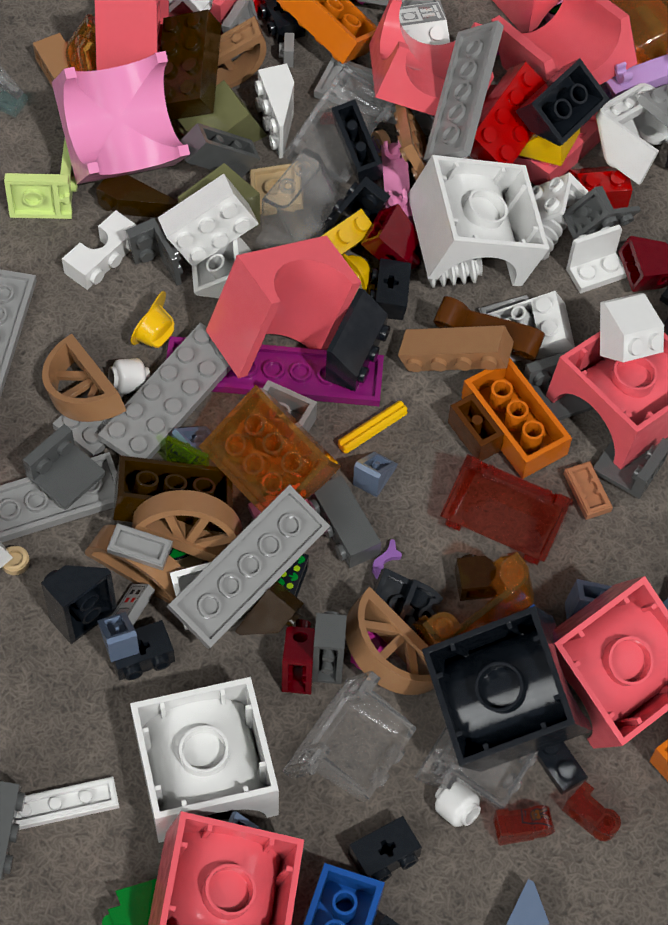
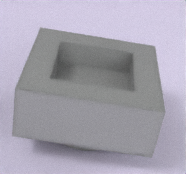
M285 33L284 43H279V58H284V64L287 63L288 67H293L294 33Z

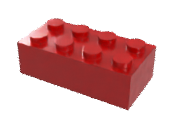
M527 62L509 68L484 102L470 154L472 159L513 164L534 133L530 132L515 110L546 82Z

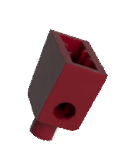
M395 204L380 210L361 245L378 260L384 258L411 263V269H414L421 262L420 257L414 252L419 242L417 231L401 206Z
M629 236L618 252L632 292L668 286V244L662 241Z
M299 619L294 624V627L289 626L286 628L282 660V692L311 695L315 629L311 628V623L308 620ZM294 665H299V666H303V667H302V668H297V667H295Z

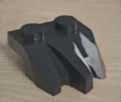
M387 568L381 569L373 590L422 640L426 639L427 634L423 629L424 624L439 627L444 621L432 610V605L440 604L444 598L432 587L418 580H410Z

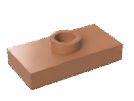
M590 461L564 470V476L586 520L612 512L613 506Z

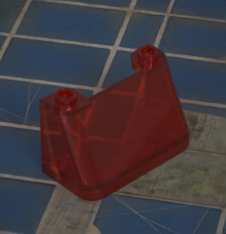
M467 454L440 516L447 519L444 525L458 531L463 526L524 553L522 559L538 566L540 561L546 562L574 501L562 494H553L551 490L544 489L502 471L489 464L488 466L487 463Z

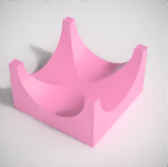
M166 51L157 52L140 61L109 69L75 71V67L65 68L52 81L76 184L174 166L190 155L188 144H182L177 138L167 112L164 95V70L168 62Z

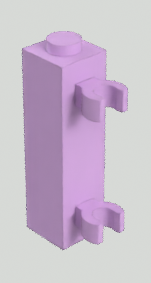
M668 54L635 65L627 70L626 62L617 64L615 66L616 76L604 82L602 89L611 100L640 83H646L655 88L668 84Z

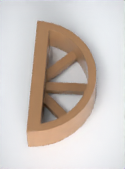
M255 16L221 35L218 66L223 63L225 66L217 70L216 86L225 80L233 88L249 79L262 65L266 56V42ZM243 53V54H242L239 58H237L235 61H232V58H234V57H236L237 55Z
M73 334L64 338L53 348L45 360L42 380L55 408L63 416L76 421L94 422L106 420L127 411L118 391ZM74 362L81 369V371H66ZM60 380L83 381L62 394L58 392ZM90 389L87 398H75Z
M191 490L168 491L147 499L134 511L132 528L173 541L172 548L207 562H212L243 531L239 517L225 502L209 494ZM176 516H193L199 519L192 526L177 520ZM210 521L219 526L226 534L215 535L203 529Z
M104 525L85 550V555L135 584H149L155 589L153 595L170 603L176 597L170 573L184 568L170 555L162 571L107 553V547L116 525Z
M369 586L352 605L346 619V641L353 659L371 680L389 691L404 695H419L433 690L434 686L422 649L429 646ZM367 631L377 633L388 644L380 653L370 640ZM395 652L407 664L408 672L397 668L386 659Z

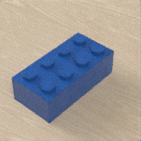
M324 863L304 925H373L383 895L385 882Z

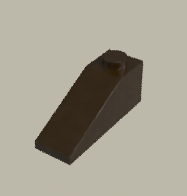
M129 175L104 179L96 188L98 204L106 211L112 210L114 212L116 210L122 215L158 218L178 204L177 200Z

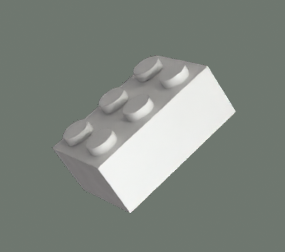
M222 174L158 217L166 238L192 267L259 224L249 203L225 174Z

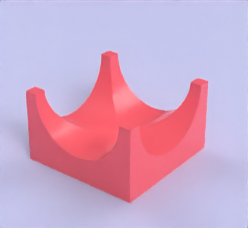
M389 0L369 44L375 97L435 116L455 41L442 45H429L413 39L405 32L399 20L402 0ZM474 22L471 28L480 26L482 24ZM493 72L491 74L488 88L494 79Z

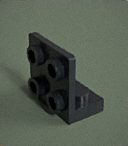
M365 177L360 184L354 182L347 191L346 197L344 199L341 198L333 207V212L325 221L328 226L323 233L325 234L337 226L349 210L356 213L362 209L373 223L379 211L383 209L390 198V195L368 177Z

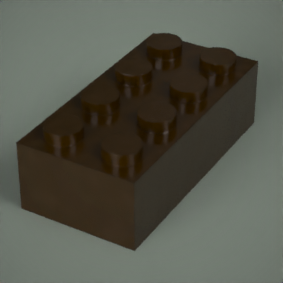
M208 9L163 18L160 52L166 51L168 59L164 70V95L170 120L214 113L222 25Z
M120 455L115 480L113 520L133 522L134 511L140 504L155 495L175 490H191L206 493L220 499L233 509V469ZM176 516L177 520L192 526L199 519L193 516ZM210 521L203 529L224 532L219 526Z

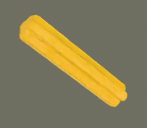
M397 401L338 440L339 449L344 454L349 453L407 415L408 409L402 401Z

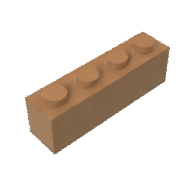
M60 33L33 43L35 59L51 86L52 81L65 68L75 67V71H84L81 60L74 57L70 42H65Z
M505 325L405 330L398 357L407 371L412 372L505 369L508 366L514 341Z

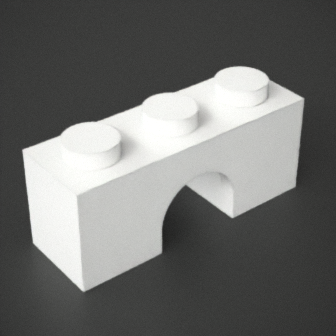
M115 210L98 226L100 241L105 245L98 249H90L82 243L76 245L62 258L64 273L86 290L93 284L100 283L104 274L111 268H116L121 263L122 258L130 251L125 230L136 226V224Z

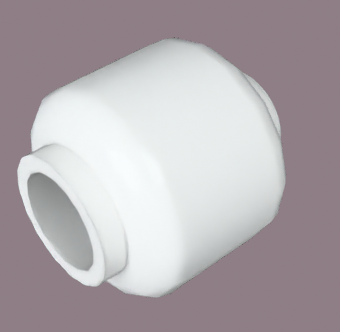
M138 358L118 359L114 362L113 367H109L108 380L119 394L136 393L150 378L149 368L145 367Z
M453 781L449 784L444 783L435 794V798H437L435 802L436 812L454 827L472 824L481 811L479 796L461 781Z

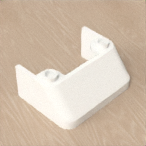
M640 83L609 100L596 114L603 156L607 164L618 169L639 185L643 182L659 152L652 145L668 143V127L637 102L641 93L655 89V87L646 83Z

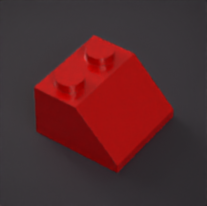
M611 166L569 169V172L588 192L595 187L603 186L613 209L628 207L633 190L631 181L628 176Z

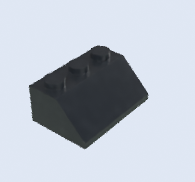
M579 58L563 66L515 112L530 132L561 146L597 113L610 98Z
M358 289L326 354L325 380L352 391H356L360 382L364 383L369 373V368L367 367L370 361H376L380 350L378 345L380 341H386L390 331V326H387L388 314L364 289Z
M64 565L59 570L51 571L46 575L44 581L41 582L49 619L70 644H73L97 626L98 620L113 614L117 608L112 574L108 568Z

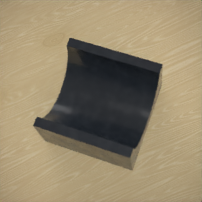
M536 606L422 649L460 767L482 772L593 731L589 719L585 717L578 707L561 669L553 639V629L557 628L554 618Z

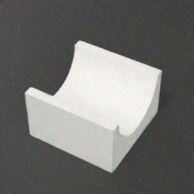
M432 155L407 194L428 279H438L445 271L461 262L476 258L492 257L506 260L512 286H522L549 250L526 165Z
M251 677L130 703L134 730L159 843L164 842L167 830L181 811L204 817L232 810H256L264 813L267 818L279 815V789Z

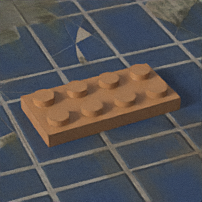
M395 104L396 111L393 114L397 121L395 126L399 133L397 136L401 145L399 150L405 162H411L413 166L411 171L417 180L427 164L423 160L427 147L426 135L411 109Z

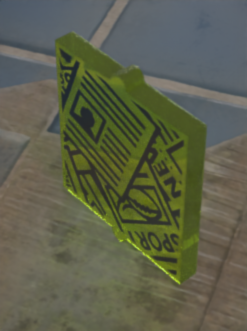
M169 435L166 437L167 461L209 466V454Z

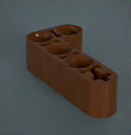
M448 296L443 297L433 320L438 328L505 325L514 341L510 355L528 360L536 359L545 337V333L535 327L472 311L463 302Z

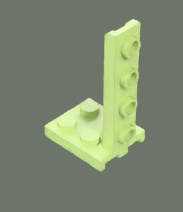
M64 139L60 174L5 173L4 183L10 218L72 219L73 192H77L78 184L75 181L66 139Z

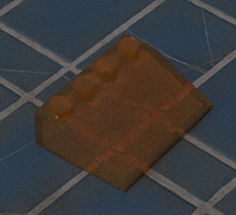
M257 385L247 393L198 446L260 512L289 485L306 500L319 490L341 467L268 391Z

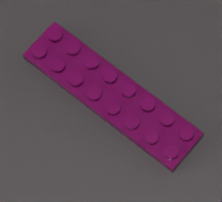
M171 336L169 338L166 359L185 340V337ZM262 344L248 376L238 378L231 369L211 392L258 396L269 380L314 401L379 407L384 355H378L375 362L370 361L367 367L369 368V373L364 383L360 382L356 391H352L325 380L327 350Z

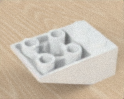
M287 63L259 69L258 81H255V89L258 95L255 98L256 109L258 113L262 112L263 114L262 124L264 130L270 132L269 142L271 149L277 151L279 158L284 156L294 115V80Z
M556 291L487 314L532 326L544 332L545 337L536 359L557 355L575 347L565 302ZM510 355L512 361L528 360Z

